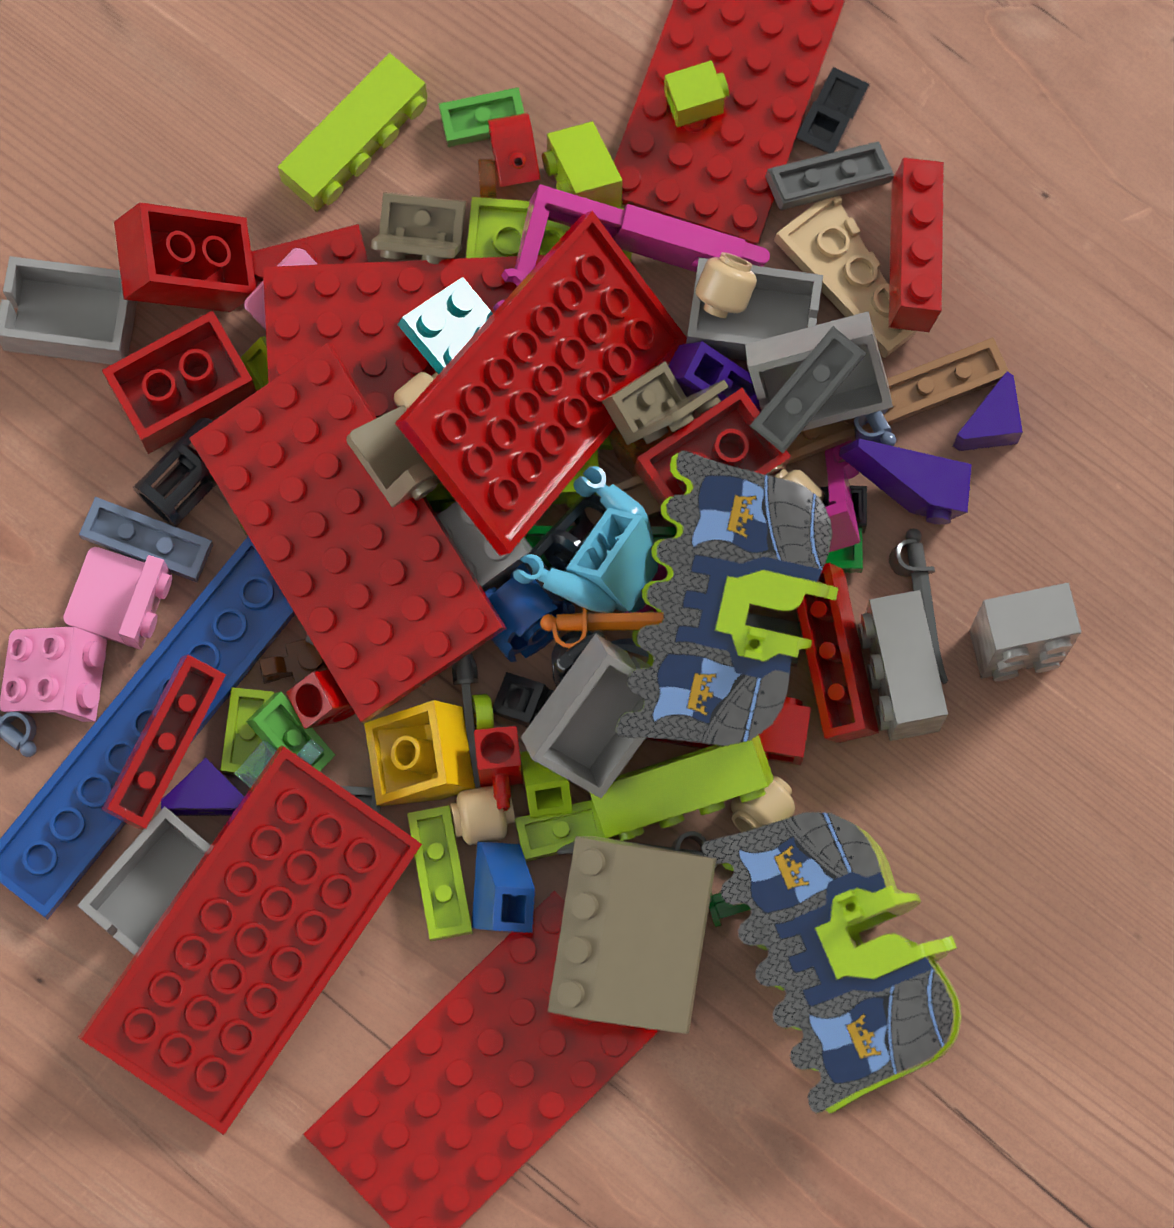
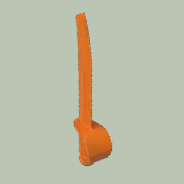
M582 608V614H557V618L551 614H546L540 619V626L545 631H552L554 639L559 645L571 648L587 637L588 631L640 630L646 625L660 624L663 620V613H588V609ZM558 631H582V636L577 642L568 644L560 639Z

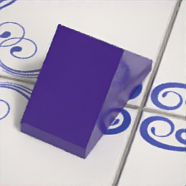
M1006 371L959 431L953 447L958 451L1018 444L1023 430L1014 376Z
M205 758L161 800V809L165 806L176 816H232L244 796Z

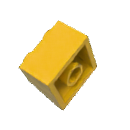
M432 700L364 723L376 805L387 806L441 800L458 795L462 790L475 788L463 707Z

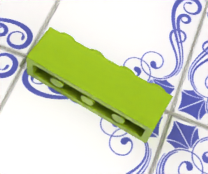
M389 53L277 166L281 182L316 212L325 204L331 205L343 192V185L353 175L358 177L368 168L372 160L371 156L380 147L387 148L391 145L399 134V128L409 118L414 120L423 112L427 105L426 100L428 99L426 83Z
M757 735L749 741L727 746L711 745L619 775L602 798L591 792L590 795L605 838L619 835L620 841H625L645 833L643 827L659 822L660 828H666L684 821L683 814L699 809L701 815H706L725 808L724 801L738 796L741 802L762 797L766 794L764 788L769 787L774 778L760 737Z

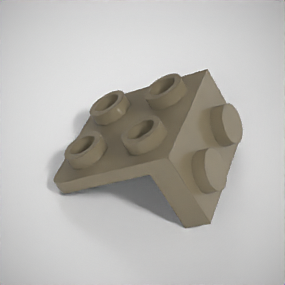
M384 192L379 235L372 239L371 248L381 250L380 257L390 259H405V255H410L411 253L422 255L421 260H427L432 264H439L442 259L454 258L462 249L466 201Z
M665 361L607 397L602 403L627 445L641 438L648 444L668 432L666 426H669L673 432L694 420L695 409L700 414L721 402L717 394L728 388L725 380H722L686 398Z
M405 405L352 430L347 436V443L392 508L412 497L416 501L431 493L437 487V484L441 483L395 424L407 410Z

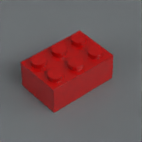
M139 202L114 221L124 300L232 312L244 304L246 298L256 289L247 217Z
M213 310L102 370L112 392L147 454L183 436L200 418L206 417L212 420L229 411L256 392L252 377Z
M741 388L637 457L634 469L661 506L668 497L684 495L686 492L685 483L675 478L670 472L671 458L682 450L724 465L768 476H774L785 469L791 459V455L787 450L784 453L779 451L750 426L760 412L744 389Z

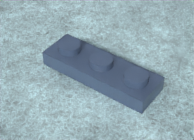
M98 497L94 498L79 533L83 540L142 562H146L148 555L163 559L171 573L197 583L214 545L212 540Z

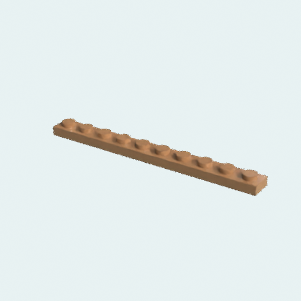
M992 337L887 378L893 408H889L883 414L888 424L892 425L998 383L1006 371L1009 372L994 338ZM855 418L802 431L787 449L791 455L788 465L849 440L856 439L854 435ZM869 423L861 427L866 432H873ZM639 475L615 484V486L636 500L645 509L648 519L661 515V506Z

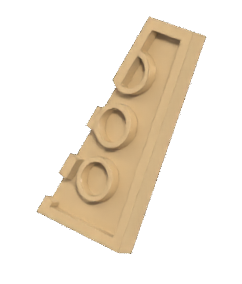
M836 196L820 200L777 232L773 241L804 273L823 275L821 292L845 317L869 311L880 354L886 358L913 337L916 331L889 328L890 284H887L879 270L881 266L873 251L869 253L859 236V227L853 217H848L841 205L842 198Z

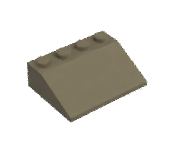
M576 836L548 1012L592 1021L688 1034L717 858L596 836Z

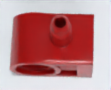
M529 113L488 120L490 140L500 187L541 180Z
M329 669L312 672L286 692L305 729L335 724L355 715L354 710Z
M507 726L475 730L474 738L480 787L492 785L497 809L503 808V811H508L511 807L510 786L523 785L517 727Z

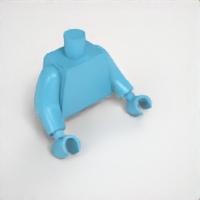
M592 466L583 472L585 477L580 476L574 481V489L579 495L584 497H590L597 493L601 496L600 502L607 510L566 567L568 572L551 568L548 571L544 569L541 558L537 555L529 554L520 558V561L531 566L532 575L517 569L513 572V576L518 582L523 584L537 579L544 583V589L591 611L600 613H612L615 610L637 612L646 605L642 599L644 585L650 582L658 571V563L651 556L654 540L650 522L645 509L636 500L614 484L610 487L605 484L606 475L600 467Z

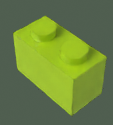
M591 121L547 133V151L542 152V161L547 175H554L557 182L556 189L621 208L623 180L594 122Z

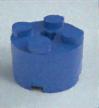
M524 563L514 569V571L518 569L531 575ZM513 572L510 575V580L499 589L492 587L485 591L486 596L507 628L491 640L510 662H517L516 654L521 653L525 658H528L554 640L553 632L545 631L540 626V619L544 615L551 614L557 618V614L575 613V606L569 600L554 601L550 599L536 580L527 584L520 583L514 578Z

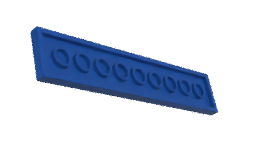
M249 537L239 546L0 838V883L47 920L126 824V822L101 809L180 658L188 654L226 674L193 738L194 740L230 696L231 688H236L295 616L293 609Z

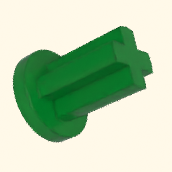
M711 891L709 910L715 927L722 926L720 920L722 918L751 910L747 904H729L722 898L721 892L712 894Z

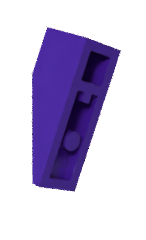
M703 341L678 346L668 367L686 398L725 380L728 388L717 394L721 401L743 388L761 413L759 400L757 399L749 372Z
M860 438L840 448L839 456L908 512L926 516L927 522L940 525L949 524L952 519L968 513L972 464Z

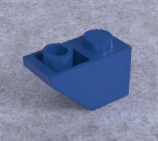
M477 842L472 928L532 933L535 887L521 845Z

